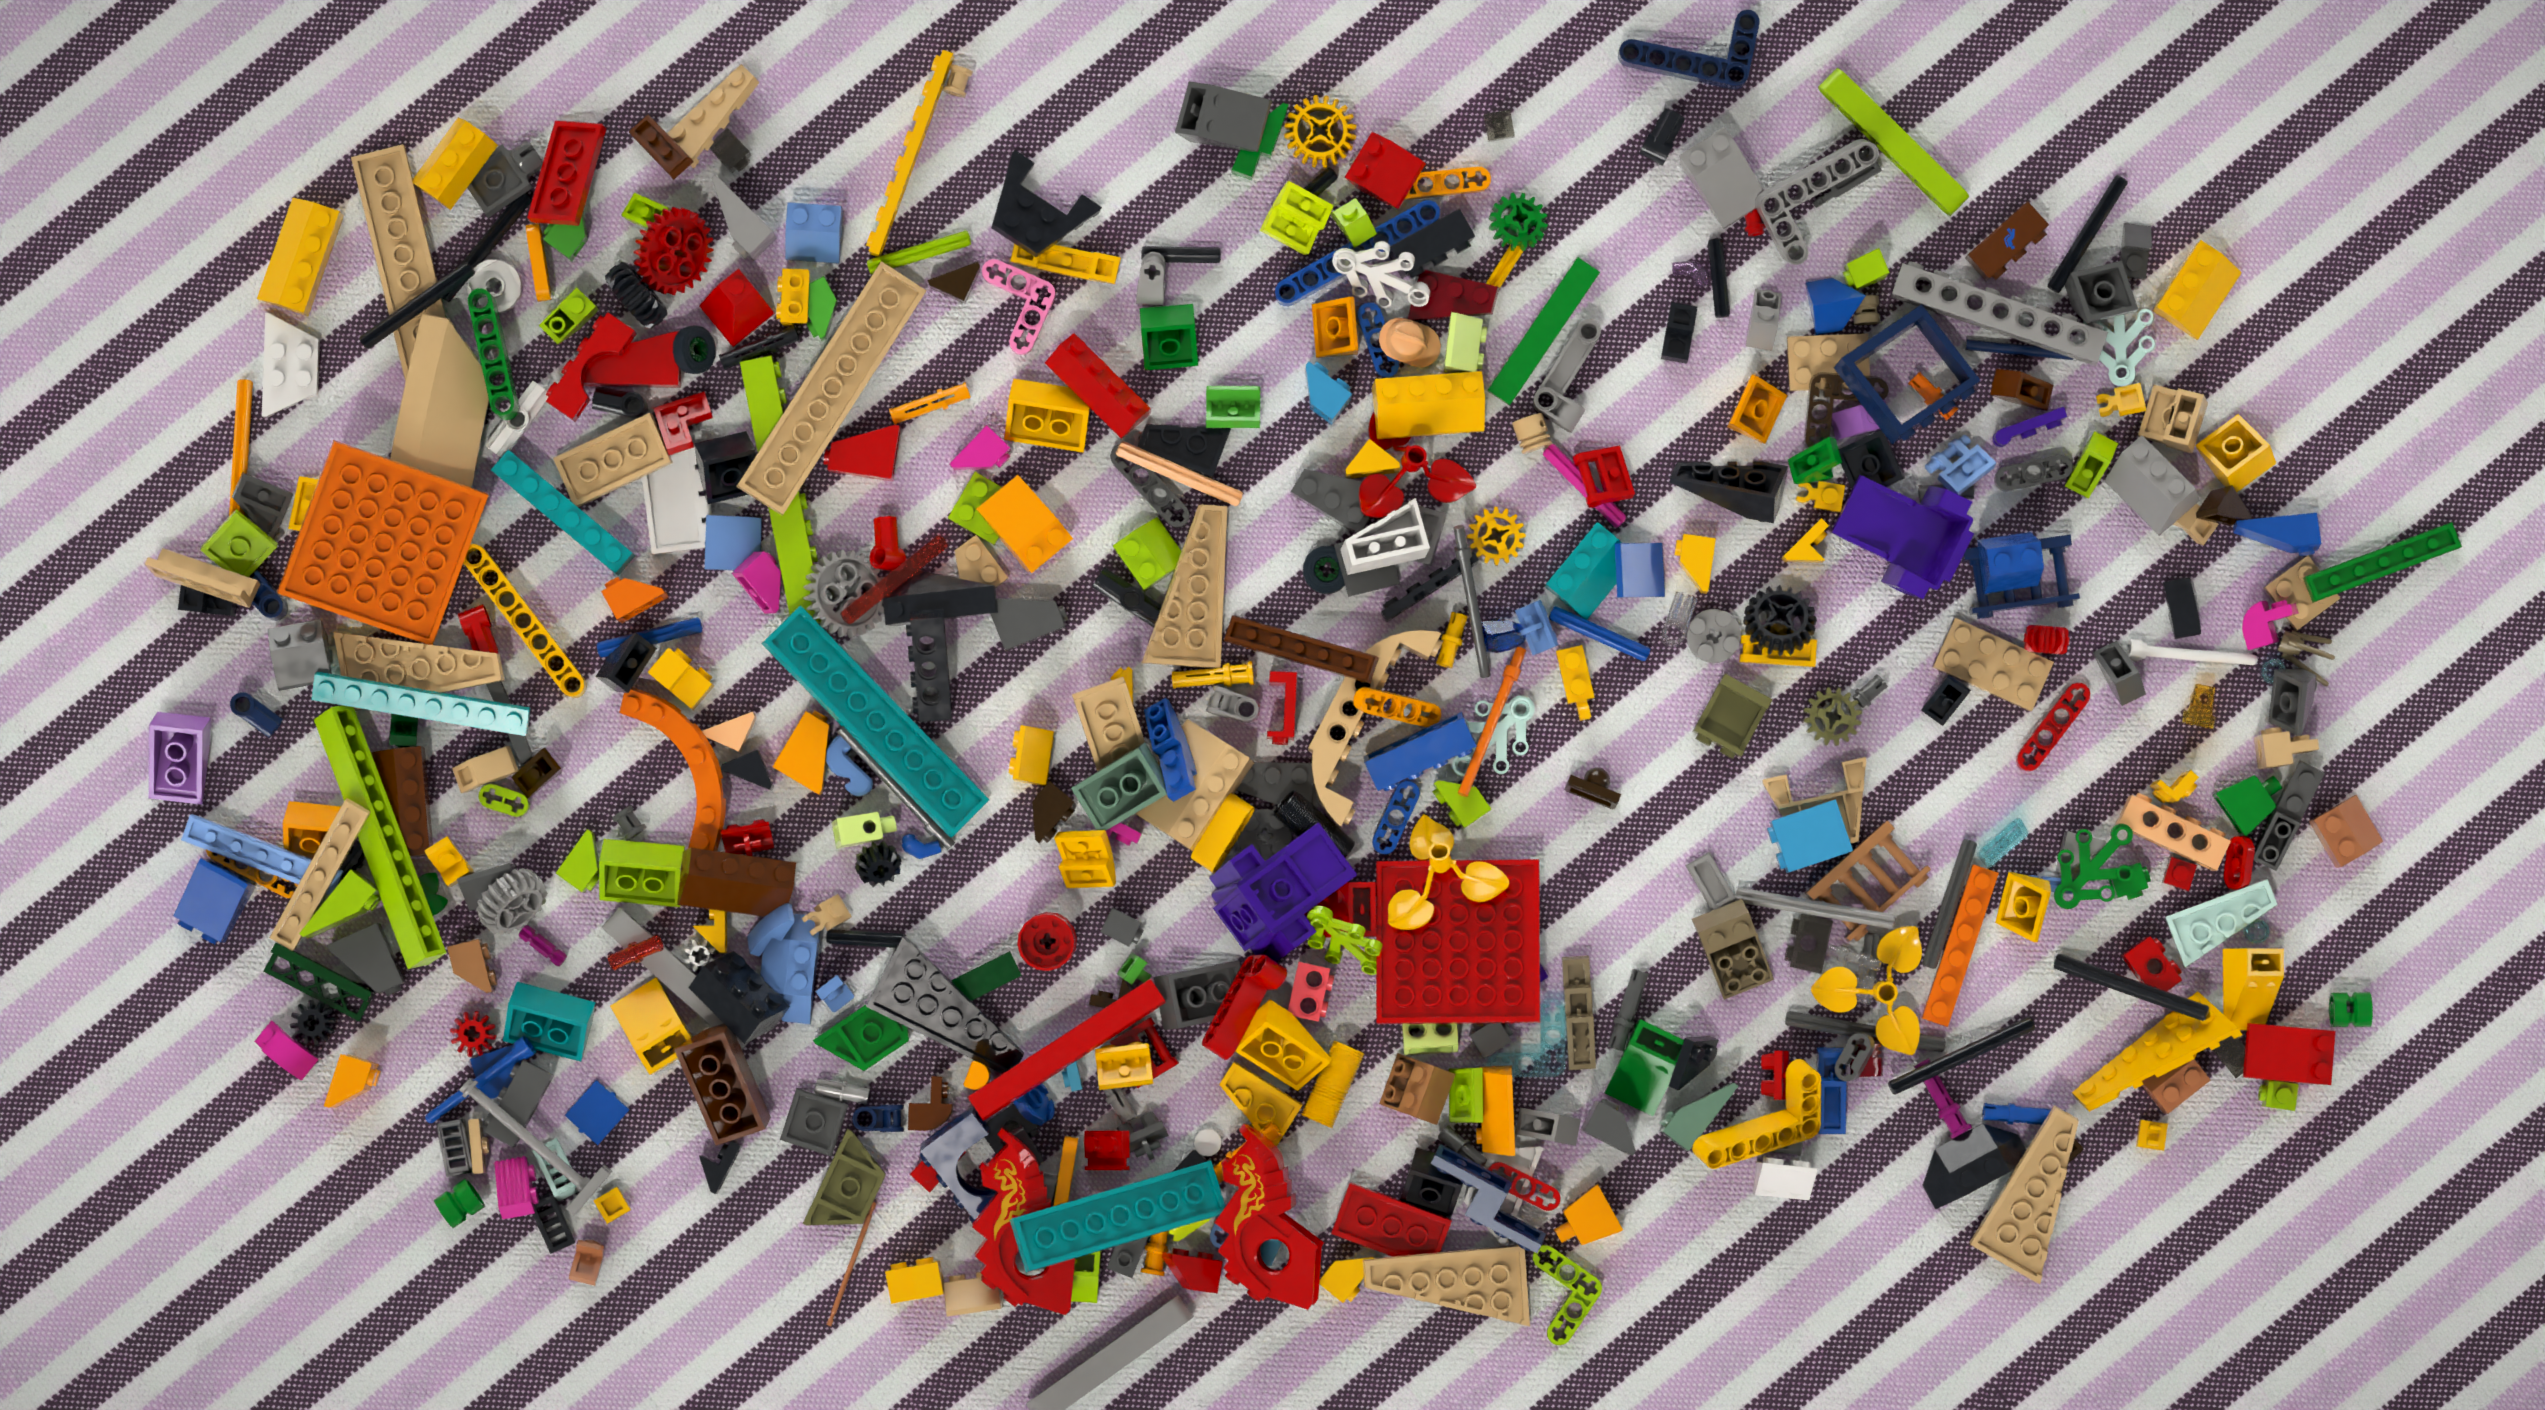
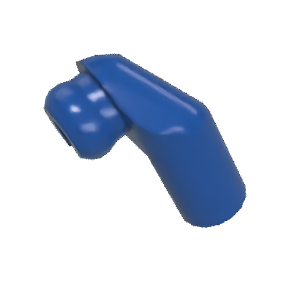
M906 834L902 838L903 850L917 859L942 853L938 840L923 844L916 840L913 834Z

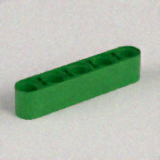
M477 288L469 294L468 306L490 407L499 418L511 420L518 415L519 403L497 303L487 290ZM482 297H487V305L484 308H477V301ZM485 324H494L491 333L482 334V328ZM492 349H499L498 357L494 360H488V353ZM497 375H505L502 385H493L494 378ZM509 400L511 402L510 408L505 412H500V403Z

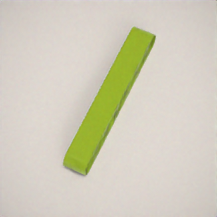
M1836 68L1818 86L1819 91L1875 144L1945 214L1951 216L1969 198L1965 189L1842 70Z

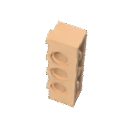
M2137 793L2136 796H2128L2116 824H2126L2132 829L2134 835L2211 871L2218 870L2231 842L2225 838L2226 834L2212 827L2208 831L2200 827V821L2186 816L2185 819L2175 815L2177 812L2175 809L2163 804L2159 808L2151 804L2152 799L2143 794ZM2146 812H2151L2155 815L2156 822L2152 827L2146 826L2143 822V815ZM2171 823L2177 824L2180 828V835L2177 838L2170 837L2167 832L2168 826ZM2195 835H2201L2205 840V845L2201 850L2194 848L2192 845V839Z

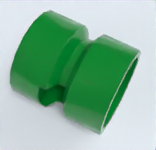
M2347 992L2330 994L2329 1020L2331 1027H2348L2350 1023L2354 1027H2371L2373 1004L2370 992H2354L2352 996H2349ZM2347 1006H2350V1012H2347Z
M467 1178L453 1186L452 1193L446 1191L434 1199L438 1210L452 1228L464 1222L466 1214L474 1215L485 1207L480 1195Z

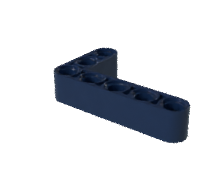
M1743 10L1737 15L1733 24L1726 59L1628 39L1619 48L1618 60L1623 66L1737 90L1745 85L1749 76L1760 19L1756 12L1752 10ZM1742 18H1749L1753 21L1754 27L1745 30L1740 26V20ZM1736 44H1744L1748 48V53L1744 56L1737 55L1734 51V46ZM1627 47H1632L1637 51L1638 56L1635 59H1627L1623 54V50ZM1653 53H1659L1663 56L1664 62L1660 65H1655L1650 61L1649 56ZM1684 58L1689 61L1690 68L1682 71L1677 68L1676 61ZM1706 64H1711L1716 68V74L1707 76L1703 73L1702 67ZM1738 70L1742 73L1743 79L1739 82H1734L1729 78L1728 72Z

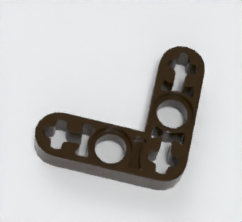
M1820 372L1813 375L1810 380L1804 441L1808 447L1814 445V442L1809 438L1810 436H1815L1816 432L1815 426L1810 427L1811 422L1818 425L1826 424L1825 428L1820 426L1819 433L1824 439L1830 437L1834 399L1858 401L1853 393L1847 395L1842 392L1841 387L1844 381L1838 373ZM1865 376L1873 387L1878 382L1879 386L1883 388V391L1878 392V394L1884 400L1889 392L1887 383L1880 377ZM1821 378H1825L1826 383L1830 384L1823 391L1824 398L1829 397L1828 401L1823 399L1813 400L1814 395L1819 397L1820 390L1815 386V383H1819ZM1819 404L1827 408V414L1822 419H1816L1812 415L1813 408Z

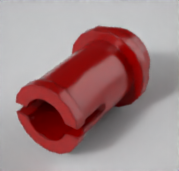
M1754 209L1745 216L1747 227L1744 230L1748 232L1750 237L1764 234V228H1766L1765 224H1762V219L1757 209Z

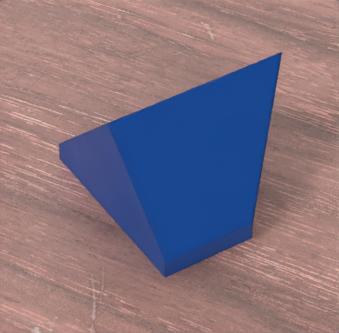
M1834 278L1806 282L1815 336L1842 331L1866 295Z

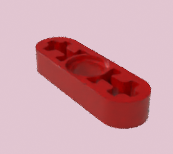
M1496 1162L1489 1166L1488 1170L1490 1171L1503 1167V1173L1509 1177L1512 1176V1172L1517 1173V1176L1512 1180L1511 1189L1508 1193L1545 1211L1554 1210L1560 1204V1194L1554 1187L1502 1162ZM1522 1178L1528 1179L1531 1182L1530 1192L1524 1195L1519 1194L1516 1190V1183ZM1536 1184L1542 1186L1539 1191L1547 1194L1549 1191L1553 1192L1552 1197L1556 1199L1554 1204L1549 1203L1547 1206H1544V1200L1538 1196L1535 1197V1201L1530 1200V1197L1535 1193Z

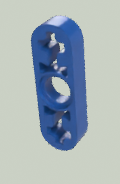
M1365 303L1360 306L1357 319L1377 375L1381 378H1392L1398 372L1399 361L1386 355L1387 361L1389 363L1393 362L1395 366L1391 367L1390 373H1387L1385 369L1380 370L1379 366L1383 364L1382 357L1380 355L1375 358L1374 353H1383V350L1373 347L1370 338L1373 334L1380 333L1382 328H1374L1367 333L1365 328H1371L1368 319L1362 318L1365 314V309L1370 308L1371 312L1376 311L1377 313L1374 316L1375 326L1381 323L1383 327L1385 321L1381 309L1375 303Z
M1404 781L1397 786L1372 840L1373 848L1377 853L1387 855L1396 848L1420 796V790L1414 782ZM1408 786H1411L1415 797L1414 799L1408 798L1405 806H1410V809L1407 812L1403 807L1393 805L1395 800L1399 803L1403 798V794L1400 793L1401 788L1406 789ZM1393 810H1399L1404 815L1403 823L1398 826H1394L1388 821V815ZM1385 824L1389 829L1398 830L1399 833L1397 836L1393 833L1389 838V842L1392 843L1391 848L1385 847L1384 850H1381L1377 838L1385 836L1387 830H1382V826Z

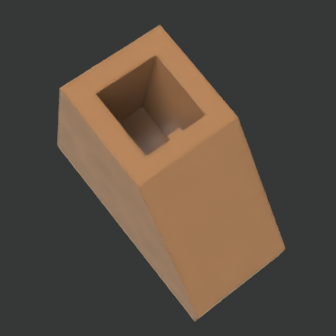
M476 939L447 947L454 974L486 993L495 992L494 986L498 985L494 969L489 970L487 960L491 959V954L487 943L483 944L482 939Z

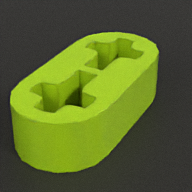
M495 784L485 785L479 791V801L486 808L513 817L524 816L530 808L529 799L522 793ZM492 789H495V794L503 797L502 802L493 800L491 804H488V798L484 797L485 792H491ZM520 797L524 808L513 812L514 807L506 804L507 799L516 801Z

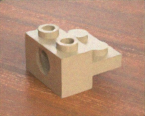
M2153 385L2138 436L2142 435L2146 440L2162 443L2168 448L2193 454L2208 406L2205 396L2179 388L2178 390Z
M2281 727L2261 730V735L2254 737L2258 769L2294 764L2292 754L2309 753L2319 750L2318 739L2310 740V735L2290 738V732H2282Z

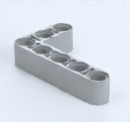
M1865 139L1855 140L1762 191L1756 197V209L1780 256L1793 265H1799L1806 261L1808 257V248L1789 210L1875 163L1879 155L1875 144ZM1867 145L1869 147V154L1866 158L1860 159L1858 155L1859 150ZM1843 158L1846 166L1844 170L1837 172L1835 164L1839 159ZM1820 171L1822 173V180L1819 184L1813 185L1811 178L1815 172ZM1795 184L1798 185V194L1793 198H1789V187ZM1768 198H1774V208L1766 211L1764 208L1765 201ZM1782 221H1786L1787 230L1783 234H1777V225ZM1792 245H1798V255L1790 258L1788 255L1789 248Z

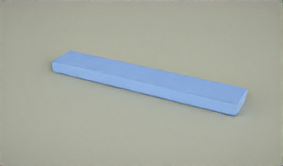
M194 814L189 816L181 839L187 843L296 884L300 883L312 861L311 858ZM339 869L326 895L330 896L338 886L344 872L343 870Z

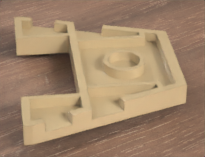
M1866 757L1841 762L1847 790L1793 802L1787 775L1762 780L1765 789L1782 817L1836 799L1850 843L1859 841Z

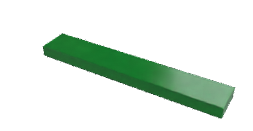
M1579 257L1576 259L1487 390L1489 393L1507 405H1511L1600 274L1598 270Z
M2451 522L2305 576L2303 580L2312 603L2457 550L2462 545Z

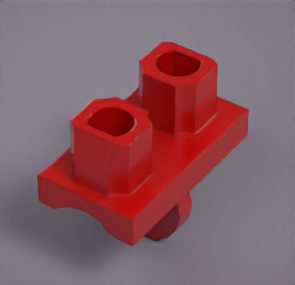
M764 819L755 820L751 825L746 826L728 825L725 830H721L726 853H746L747 856H753V852L774 848L769 821L765 822Z
M1774 1051V1053L1761 1056L1762 1069L1774 1070V1081L1762 1080L1761 1095L1774 1097V1100H1786V1069L1791 1063L1789 1062V1051Z

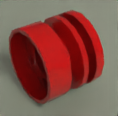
M1044 912L1035 915L1023 925L1018 934L1017 946L1020 956L1029 966L1037 970L1050 971L1060 968L1071 959L1076 950L1077 935L1074 926L1066 917L1058 913ZM1046 933L1050 934V938H1055L1056 940L1051 944V948H1047V944L1041 941V939L1046 937Z

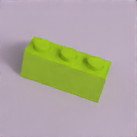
M603 839L599 859V900L680 907L681 905H677L682 855L683 851H685V846Z

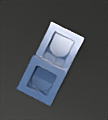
M786 903L776 908L751 930L747 936L750 954L759 957L771 938L783 940L795 922L792 904Z

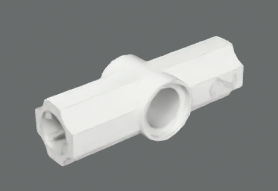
M532 381L518 400V413L524 414V424L514 427L511 423L512 419L503 420L484 446L500 458L507 450L511 451L523 433L530 429L532 421L547 403V390Z

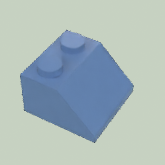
M787 202L785 259L840 264L843 223L842 206Z

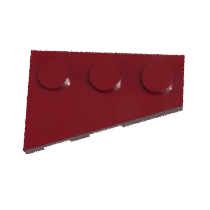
M1425 270L1424 273L1419 275L1417 282H1423L1429 287V301L1421 307L1411 304L1407 319L1415 322L1427 319L1438 320L1450 317L1451 312L1467 316L1492 315L1499 287Z

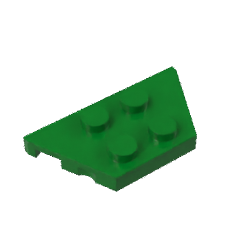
M864 1005L815 1038L813 1042L862 1071H866L909 1041L908 1027Z

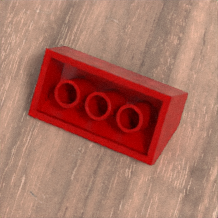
M1075 333L1064 340L1046 360L1045 364L1121 439L1151 414V408Z

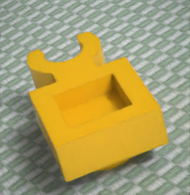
M2141 383L2114 388L2115 395L2113 396L2108 394L2096 396L2097 404H2108L2104 408H2099L2101 417L2109 416L2115 410L2119 411L2120 416L2146 411Z
M1818 481L1817 488H1813L1809 483L1798 484V487L1805 488L1808 493L1806 497L1797 496V502L1806 503L1809 500H1814V509L1841 512L1845 485Z

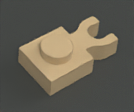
M839 894L818 904L814 907L816 912H810L802 917L804 923L808 920L814 921L815 928L809 931L813 936L821 931L824 926L829 931L852 916Z

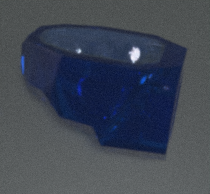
M1497 618L1481 622L1487 652L1499 653L1520 646L1526 640V635L1522 636L1520 630L1523 629L1520 623H1515L1509 619L1500 621Z

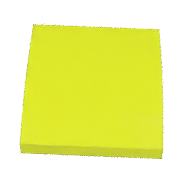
M1287 181L1271 206L1260 231L1299 253L1307 255L1312 248L1318 231L1324 229L1334 205Z

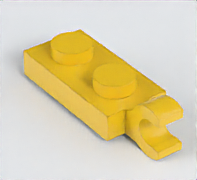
M1583 646L1556 651L1567 703H1576L1580 721L1591 719L1587 700L1594 699L1595 697Z

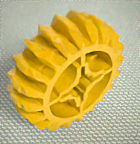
M1314 95V104L1310 105L1307 98L1303 99L1305 108L1302 109L1300 105L1296 104L1294 109L1298 115L1294 113L1288 114V118L1294 121V123L1287 122L1284 125V128L1292 130V132L1284 134L1285 139H1293L1292 142L1287 144V148L1293 149L1297 147L1293 157L1297 158L1303 154L1302 164L1304 165L1308 162L1309 158L1313 159V168H1316L1317 160H1322L1323 168H1327V159H1331L1332 164L1337 165L1336 155L1338 154L1342 159H1345L1347 155L1342 149L1344 148L1349 151L1353 149V146L1347 140H1356V135L1348 133L1349 131L1356 130V124H1347V122L1353 119V114L1344 116L1343 114L1347 111L1348 107L1344 105L1338 110L1339 100L1335 99L1332 105H1329V96L1326 95L1323 98V103H1319L1318 96ZM1316 111H1324L1332 115L1324 120H1317L1309 114ZM1302 119L1310 129V134L1303 143L1298 136V127ZM1338 120L1343 130V136L1339 144L1330 133V130ZM1314 126L1318 127L1319 129L1327 126V129L1325 130L1327 138L1325 136L1323 137L1321 134L1317 137H1314V134L1316 132ZM1317 143H1323L1332 150L1314 152L1309 150V148Z

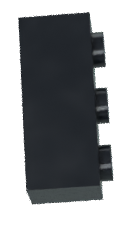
M1459 208L1391 245L1389 257L1392 261L1399 259V255L1403 252L1413 254L1415 257L1413 268L1409 271L1398 270L1402 279L1407 276L1413 279L1425 272L1423 267L1431 263L1435 267L1448 259L1447 254L1454 250L1459 254L1471 247L1470 242L1475 238V235Z

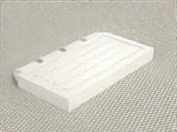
M695 446L694 448L670 455L673 461L672 464L642 477L652 555L705 548L706 523H703V519L706 518V515H712L711 504H707L705 496H699V492L704 491L699 472L696 470Z

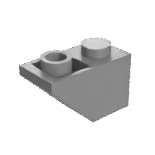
M1755 289L1747 330V347L1772 351L1778 329L1782 293Z

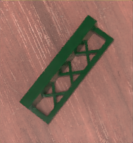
M275 942L271 950L273 954L263 972L324 1002L326 1005L359 1022L361 1021L375 992ZM278 957L289 961L291 972L279 974L272 970ZM294 965L300 967V969L295 970ZM305 970L312 973L316 984L307 987L302 986L299 983L297 973ZM293 974L295 981L287 978L286 976ZM318 977L325 981L319 982ZM331 983L337 986L339 996L332 999L324 997L321 985ZM317 987L318 993L310 989ZM342 990L348 992V994L343 995ZM354 995L364 1000L357 1014L347 1008L346 997ZM341 999L343 1006L335 1003L334 1001Z

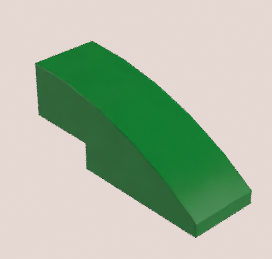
M1282 103L1268 115L1259 151L1240 150L1232 167V174L1252 181L1260 156L1271 159L1289 104Z

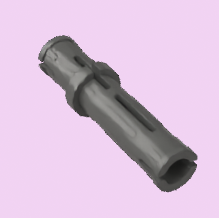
M1632 969L1620 1011L1613 1021L1615 1025L1607 1045L1608 1047L1624 1052L1630 1030L1634 1029L1635 1026L1633 1021L1647 978L1649 977L1648 973Z

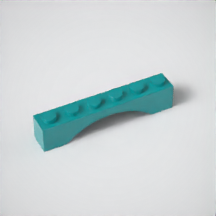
M507 450L491 469L492 472L616 575L619 576L636 556L510 450Z

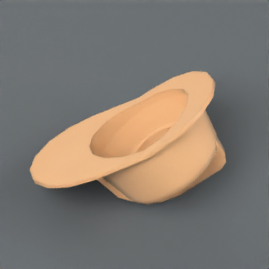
M1395 318L1385 323L1379 333V343L1383 352L1390 358L1411 366L1421 368L1430 366L1437 360L1440 354L1441 344L1438 335L1433 329L1406 318Z

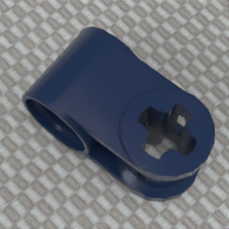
M256 570L254 572L255 576L252 579L258 580L260 586L252 601V605L270 620L278 621L283 619L288 612L286 601L276 592L272 584ZM272 601H278L280 606L275 614H269L268 605Z
M904 1105L861 1107L853 1114V1124L861 1131L904 1132L901 1119V1110L904 1109ZM861 1111L871 1113L873 1117L871 1125L862 1127L858 1124L857 1116ZM891 1112H893V1125H891Z

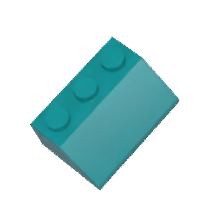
M1597 522L1544 587L1579 616L1587 620L1617 584L1615 544L1622 542Z
M517 982L508 1003L503 1041L514 1044L519 1038L525 1036L532 1043L535 1050L581 1062L592 1026L596 1002Z

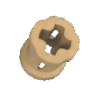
M951 64L949 68L951 73L947 85L943 86L942 91L953 96L965 98L966 93L964 91L968 78L972 76L973 71Z

